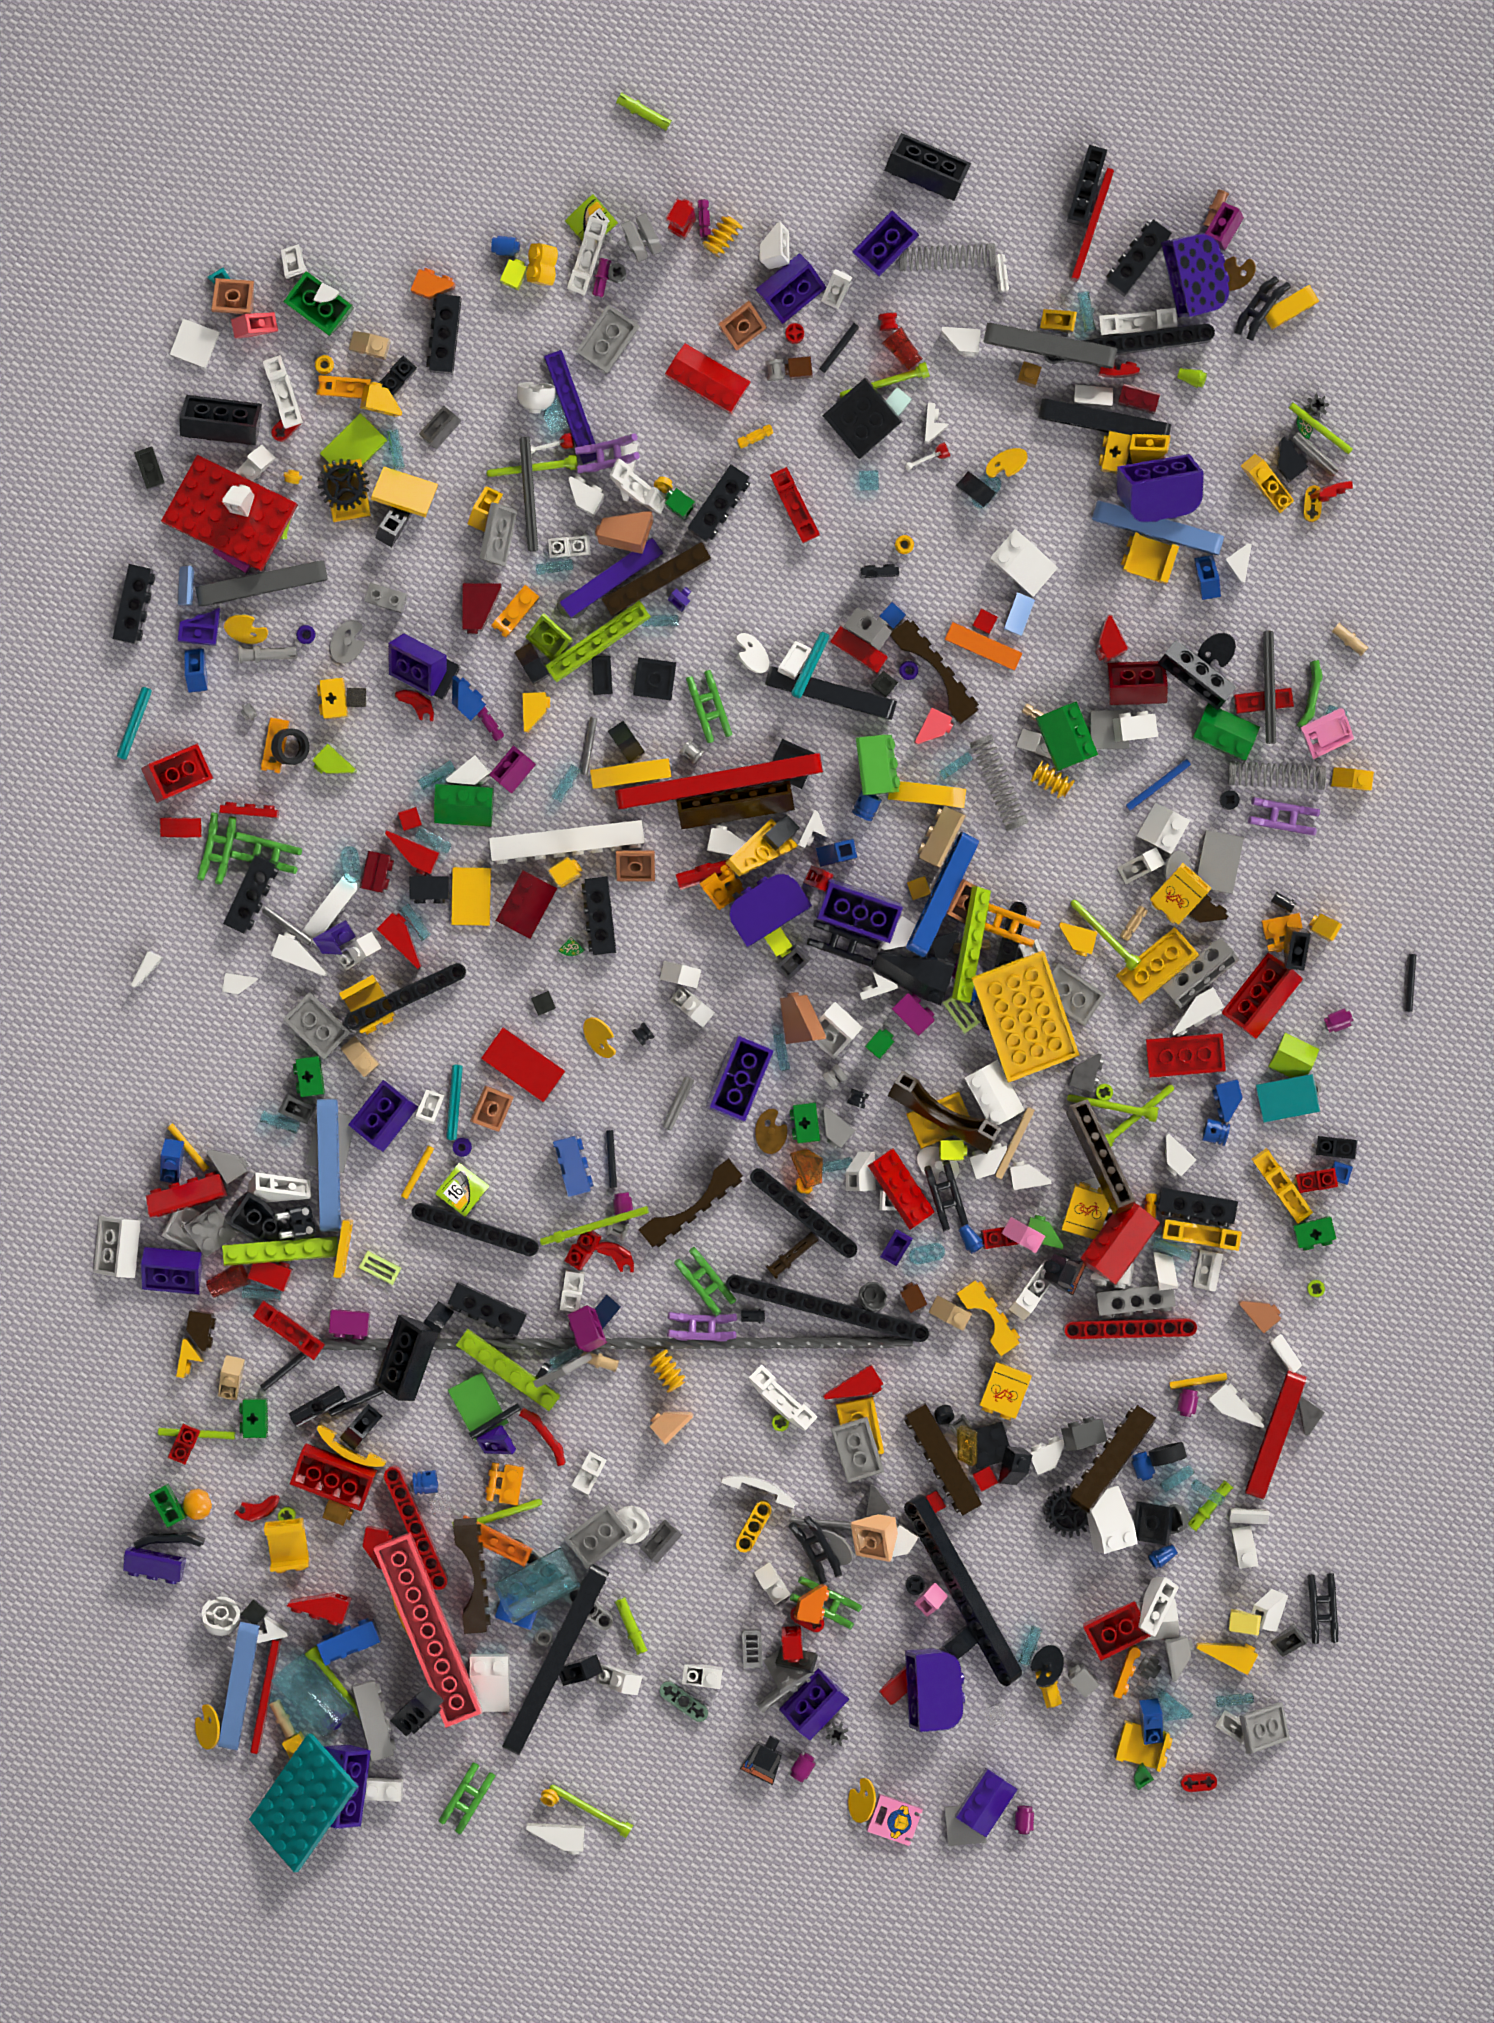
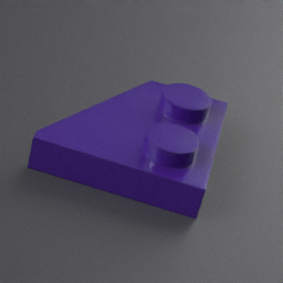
M216 608L214 611L206 614L197 615L193 619L181 621L178 642L217 646L220 608Z

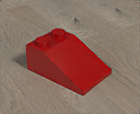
M198 743L141 768L156 803L213 779Z
M1135 1601L1083 1623V1628L1100 1661L1151 1637V1635L1139 1628L1141 1612Z

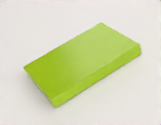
M360 413L320 454L330 464H332V461L339 463V459H343L344 462L347 459H361L363 466L388 440ZM348 469L338 470L340 474L347 473L349 471Z

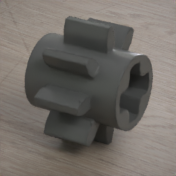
M1315 394L1313 400L1311 398L1307 399L1310 404L1305 406V409L1310 410V416L1316 414V417L1319 418L1321 412L1326 415L1327 411L1324 408L1329 406V403L1324 402L1326 396L1318 398V394ZM1315 402H1318V405H1322L1319 410L1312 406Z
M1152 1655L1150 1658L1145 1656L1138 1666V1669L1141 1670L1140 1675L1147 1680L1150 1677L1155 1679L1162 1666L1158 1665L1159 1659Z
M832 1722L833 1727L831 1729L826 1728V1731L830 1732L826 1739L831 1738L832 1746L835 1742L842 1746V1740H848V1737L844 1735V1733L848 1732V1728L843 1729L842 1722L839 1725H835ZM834 1730L842 1732L840 1733L839 1738H837L836 1736H832L834 1734Z

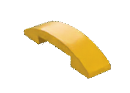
M900 781L899 792L888 793V800L964 808L966 789Z
M322 1424L318 1426L317 1430L323 1440L344 1458L358 1464L374 1467L385 1466L387 1463L386 1460L372 1452L368 1454L367 1458L336 1442L334 1440L337 1435L336 1432Z

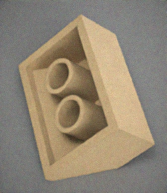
M944 806L943 810L939 808L934 818L937 822L934 827L930 826L926 834L929 838L926 844H921L917 852L920 854L919 859L940 868L966 815Z

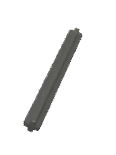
M521 437L519 441L528 551L532 552L538 551L531 445L529 437Z
M1264 631L1266 744H1275L1274 632Z

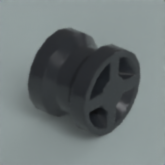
M1229 790L1220 796V805L1226 810H1232L1239 805L1240 797L1235 791Z
M644 1022L638 1029L632 1030V1033L642 1046L646 1044L648 1039L655 1037Z
M851 1088V1097L846 1103L865 1109V1100L868 1099L869 1094Z
M911 1575L907 1578L906 1589L910 1594L919 1595L924 1591L925 1583L921 1576Z

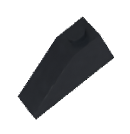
M391 507L379 525L375 538L392 548L412 513Z

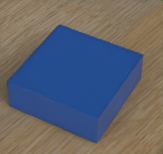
M891 602L879 617L894 629L906 614Z
M1334 1161L1332 1168H1335L1337 1182L1348 1185L1353 1167Z

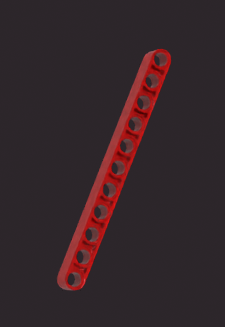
M820 753L615 790L617 808L621 810L780 781L781 779L785 780L823 772Z

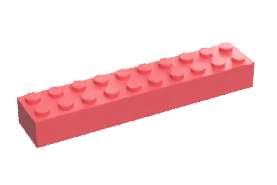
M411 1532L375 1546V1554L427 1683L444 1700L440 1705L442 1709L439 1713L445 1728L481 1714V1705Z

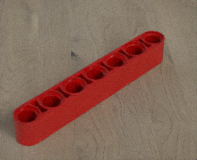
M1190 1318L1069 1321L1065 1324L1063 1330L1070 1339L1184 1337L1194 1335L1197 1331V1324ZM1168 1322L1174 1325V1329L1170 1333L1164 1331V1325ZM1191 1322L1193 1324L1192 1331L1184 1332V1323ZM1132 1323L1135 1325V1331L1128 1334L1125 1331V1327L1127 1324ZM1147 1323L1154 1324L1155 1329L1152 1333L1145 1332L1144 1327ZM1091 1324L1097 1327V1332L1093 1335L1087 1333V1327ZM1114 1324L1116 1326L1115 1333L1108 1334L1106 1332L1107 1325ZM1070 1325L1077 1326L1078 1332L1075 1335L1068 1334L1067 1329Z
M1287 1371L1247 1483L1245 1494L1264 1500L1307 1376Z
M390 1466L384 1472L385 1482L407 1532L412 1534L433 1588L435 1590H442L448 1583V1575L402 1470L398 1466ZM390 1470H395L398 1473L396 1480H391L388 1477ZM403 1488L406 1491V1496L398 1497L396 1489ZM404 1506H411L414 1510L413 1514H405ZM413 1523L420 1524L421 1531L418 1533L413 1532L411 1525ZM423 1540L428 1542L429 1549H420L419 1542ZM427 1559H435L436 1567L430 1568L426 1563ZM442 1576L444 1584L437 1585L434 1582V1577Z

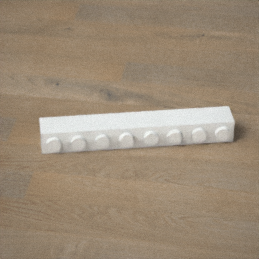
M642 820L495 837L489 838L492 861H496L497 865L508 864V860L515 859L517 863L526 862L529 857H534L535 860L546 859V855H553L554 858L565 857V853L570 852L573 853V856L584 855V851L591 850L592 853H601L604 848H611V851L622 850V846H630V849L641 848V844H645Z

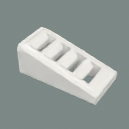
M148 951L131 986L138 987L159 965L163 957Z

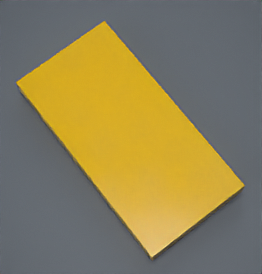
M1174 927L1138 956L1142 961L1132 971L1125 967L1116 974V977L1138 1003L1141 1004L1200 955L1177 928Z

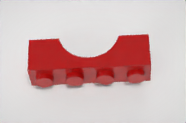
M677 198L666 217V222L670 223L668 226L669 232L685 240L696 221L695 209L690 201L684 198L681 201Z

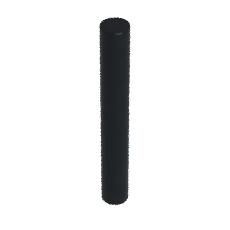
M855 323L851 325L820 366V371L826 373L860 328Z
M1409 954L1405 1011L1413 1012L1417 954Z
M607 1130L610 1188H617L614 1131Z
M300 1352L260 1385L261 1388L266 1391L308 1356Z
M378 1387L329 1410L330 1415L333 1417L383 1394L384 1390Z
M516 1403L469 1433L470 1437L473 1440L520 1411L521 1407Z

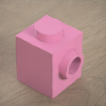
M933 1583L920 1595L914 1604L928 1617L940 1607L948 1595L936 1583Z

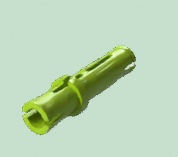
M623 92L620 93V97L616 101L617 104L630 110L631 114L634 115L635 113L667 131L672 120L641 104L640 100H634L623 94Z
M1224 1480L1205 1504L1197 1509L1198 1512L1188 1522V1525L1197 1532L1205 1520L1210 1519L1211 1513L1233 1487Z
M626 1597L615 1601L614 1603L628 1632V1640L631 1639L636 1655L648 1651L641 1636L643 1633L638 1629Z

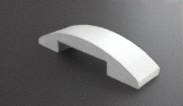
M592 216L589 217L567 289L583 295L586 294L608 226L607 221Z
M1169 308L1150 312L1099 316L1101 336L1177 328L1176 309Z
M281 355L263 361L284 428L287 429L303 423Z
M617 459L609 475L612 481L635 501L661 514L666 501L664 498L666 495L659 489L650 487L631 471L632 468L621 459Z
M346 873L317 909L302 932L313 939L327 931L341 910L360 888L361 883Z
M762 1365L748 1378L759 1394L779 1414L798 1428L805 1431L817 1419V1416L804 1404L801 1406L774 1381L775 1377Z
M744 1475L722 1478L721 1483L740 1489L743 1482L777 1494L776 1502L791 1508L795 1506V1502L787 1493L763 1479Z

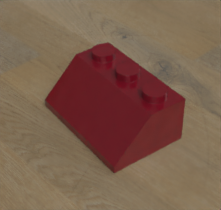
M1159 661L1107 663L1109 704L1140 705L1167 703L1168 683L1166 670L1158 664Z
M522 870L495 921L531 939L557 888Z

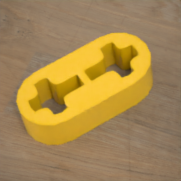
M1316 485L1308 487L1304 494L1303 517L1307 522H1315L1321 516L1322 502H1318V499L1311 502L1312 499L1308 495V493L1312 492V489H1315V491L1320 489ZM1311 505H1314V512H1317L1313 519L1307 514L1311 510Z

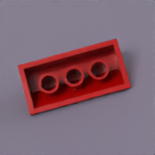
M686 343L674 357L665 373L667 378L730 415L733 414L751 383L749 380Z
M1267 953L1223 1009L1222 1014L1243 1031L1257 1039L1303 978L1293 969H1286L1285 963Z
M215 1171L205 1174L206 1178L198 1180V1177L186 1180L187 1183L180 1185L179 1182L168 1185L169 1189L163 1191L161 1188L151 1190L150 1195H146L149 1217L157 1218L184 1210V1208L194 1207L227 1197L228 1194L222 1175L216 1174Z
M1135 1203L1131 1209L1110 1216L1080 1259L1087 1268L1116 1285L1159 1227L1160 1222Z
M306 1443L301 1450L290 1485L362 1511L377 1470Z

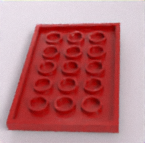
M197 455L161 522L262 572L298 504ZM232 486H248L255 495L248 517L230 513L222 502Z

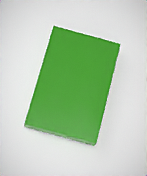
M482 1372L448 1389L470 1432L503 1412ZM505 1419L504 1421H502V1422H500L499 1424L495 1425V1426L492 1427L491 1429H493V1428H495V1427H497V1426H499V1425L504 1426V1425H506V1424L509 1423V1422H508L507 1419Z

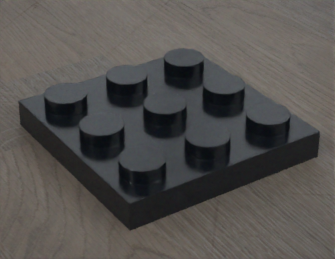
M867 378L861 380L822 415L858 459L864 457L903 422Z

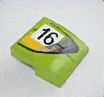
M594 194L586 199L565 220L581 241H583L590 216L608 222L605 235L618 225L615 218Z
M458 1163L435 1194L466 1217L489 1188V1185L461 1163Z

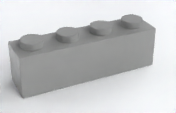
M369 1680L352 1685L351 1689L368 1750H371L370 1760L373 1762L394 1756L393 1751L396 1750L394 1739L389 1737L388 1732L391 1731L389 1721H385L383 1713H386L384 1702H380L379 1695L382 1694L379 1683L375 1684L374 1680Z

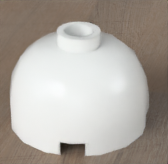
M534 382L519 383L517 398L524 408L529 409L530 413H541V410L547 409L552 405L555 398V386L547 383H540V385L534 384Z
M220 1596L211 1602L210 1600L207 1601L203 1606L202 1621L208 1632L216 1636H225L233 1632L239 1625L240 1609L234 1600Z

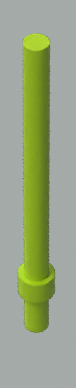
M645 1206L570 1230L556 1231L553 1235L540 1238V1243L542 1246L553 1242L560 1243L565 1241L566 1238L648 1214L649 1209Z

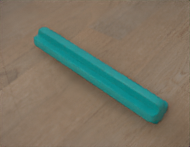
M820 632L792 690L793 697L798 699L802 697L829 640V634Z
M141 688L117 753L118 758L126 760L152 693L150 688Z
M462 1065L452 1066L447 1140L457 1139Z

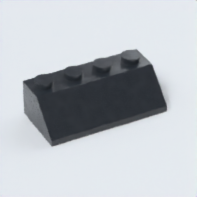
M901 133L889 156L884 171L905 179L909 183L921 186L928 191L937 193L946 199L955 201L971 163Z
M186 395L180 415V436L256 445L259 435L262 404Z
M398 1315L374 1384L398 1401H415L438 1333L422 1321Z

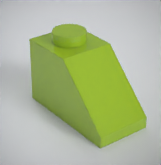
M329 744L312 760L315 763L313 767L321 774L323 772L326 774H350L357 772Z

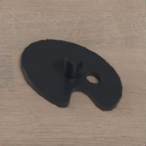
M1214 634L1203 642L1197 656L1209 666L1216 659L1219 666L1224 667L1235 654L1236 642L1230 634ZM1206 652H1210L1211 656L1207 657Z
M1047 1645L1041 1648L1031 1662L1032 1671H1041V1675L1036 1680V1684L1039 1687H1049L1054 1684L1061 1676L1064 1667L1063 1654L1054 1645ZM1051 1672V1676L1047 1677L1046 1674Z

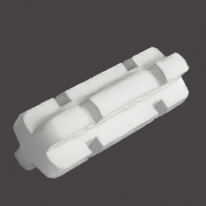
M1004 254L996 255L997 266L995 268L997 282H999V292H1007L1009 290L1008 283L1006 282L1008 277L1006 265L1004 264L1006 262Z

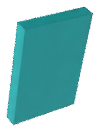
M1313 1074L1256 1085L1263 1122L1321 1112Z

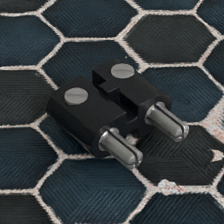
M309 1205L286 1208L284 1213L275 1214L276 1220L286 1219V1222L289 1223L288 1231L279 1233L280 1239L290 1238L292 1241L315 1237L316 1229L314 1222L311 1220L313 1215Z

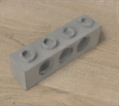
M1221 937L1211 943L1205 951L1199 954L1200 956L1162 986L1167 995L1180 1009L1239 961L1235 952Z
M1158 1284L1096 1292L1098 1315L1103 1316V1319L1114 1318V1314L1122 1313V1316L1134 1315L1133 1312L1141 1311V1314L1153 1313L1152 1309L1160 1308V1312L1171 1311L1172 1307H1176L1174 1289L1159 1291ZM1154 1293L1160 1296V1301L1157 1304L1150 1302V1296ZM1139 1296L1141 1298L1140 1305L1132 1306L1131 1298ZM1115 1298H1119L1122 1301V1305L1118 1309L1112 1307V1301Z

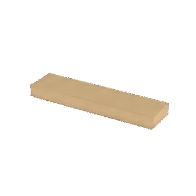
M1026 1108L1007 1151L995 1173L996 1177L1003 1178L1032 1118L1034 1109Z

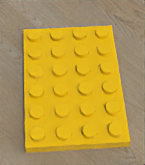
M1043 950L971 977L1008 1083L1080 1056Z

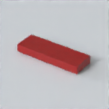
M1292 688L1275 690L1276 709L1294 707ZM1264 691L1234 695L1236 714L1265 711Z

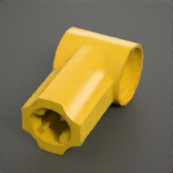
M1041 1671L1035 1672L1036 1678L1041 1675ZM1048 1672L1046 1676L1049 1677L1052 1673ZM1058 1681L1049 1687H1039L1042 1691L1046 1708H1053L1062 1704L1057 1687Z

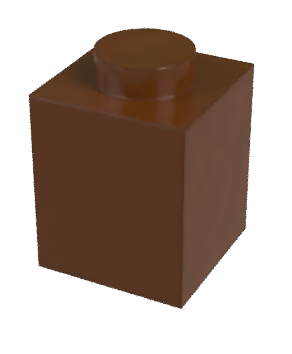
M811 356L788 358V363L785 364V375H789L790 380L813 378Z
M910 1282L902 1286L903 1290L900 1293L910 1313L928 1305L917 1283L913 1285Z

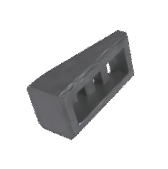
M742 1629L743 1668H762L761 1629ZM757 1636L758 1640H746V1637ZM746 1644H758V1647H747ZM747 1651H758V1654L747 1655ZM758 1658V1662H747V1659Z

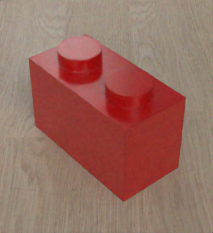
M284 1261L279 1263H254L248 1278L285 1291L293 1269L289 1267V1263Z

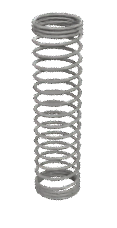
M981 243L979 255L977 245L974 244L973 257L971 245L969 244L967 247V258L964 244L961 246V256L958 245L955 246L954 254L952 245H950L948 255L944 245L942 257L940 246L938 245L936 259L934 247L931 246L930 261L927 246L924 248V258L921 246L918 247V256H916L915 247H912L911 258L908 247L906 252L904 251L899 256L900 272L906 271L907 251L910 271L913 269V252L916 270H919V254H921L922 270H925L926 253L928 268L931 270L932 251L934 267L937 270L938 250L940 265L943 270L944 249L948 270L950 268V251L952 253L953 268L956 269V252H958L959 268L962 269L963 250L967 269L969 249L971 265L974 268L975 248L978 268H980L981 247L984 267L986 268L988 249L990 268H995V243H987L985 253Z
M990 734L971 742L969 745L971 749L981 747L973 753L975 755L983 753L976 758V760L985 759L978 766L989 764L981 769L982 772L991 770L984 774L983 777L994 775L986 780V783L996 781L988 786L989 789L998 787L991 791L990 794L1002 792L993 797V800L1004 798L995 805L1007 803L997 810H1007L1000 817L1011 815L1002 822L1006 823L1015 820L1005 826L1008 832L1027 824L1029 821L1027 818H1024L1026 815L1010 819L1024 811L1020 809L1008 813L1021 806L1020 803L1004 808L1019 800V798H1014L1002 802L1015 795L1016 792L998 797L1014 787L997 791L1012 782L1007 781L995 785L1009 777V775L993 779L1006 772V769L989 774L1004 766V764L987 768L1002 760V758L986 762L999 755V752L982 757L997 749V747H992L980 751L995 743V741H991L993 736Z
M1235 761L1229 762L1228 785H1235L1237 765L1239 766V786L1241 785L1242 771L1245 765V786H1247L1248 772L1251 764V786H1253L1257 765L1259 787L1263 765L1264 787L1266 786L1268 766L1270 768V787H1272L1274 767H1276V787H1278L1279 773L1282 766V787L1284 788L1285 774L1288 766V788H1290L1293 767L1295 772V789L1297 788V777L1300 767L1301 789L1303 788L1305 768L1307 769V789H1309L1312 768L1313 789H1315L1318 768V789H1325L1326 766L1318 765L1315 770L1314 766L1311 765L1308 770V766L1305 765L1302 771V766L1299 764L1296 772L1295 764L1292 765L1290 770L1289 764H1286L1284 769L1282 763L1279 765V768L1274 763L1271 769V764L1268 763L1265 771L1264 763H1261L1259 770L1257 762L1254 768L1252 762H1249L1248 767L1245 761L1241 767L1239 761L1237 763Z

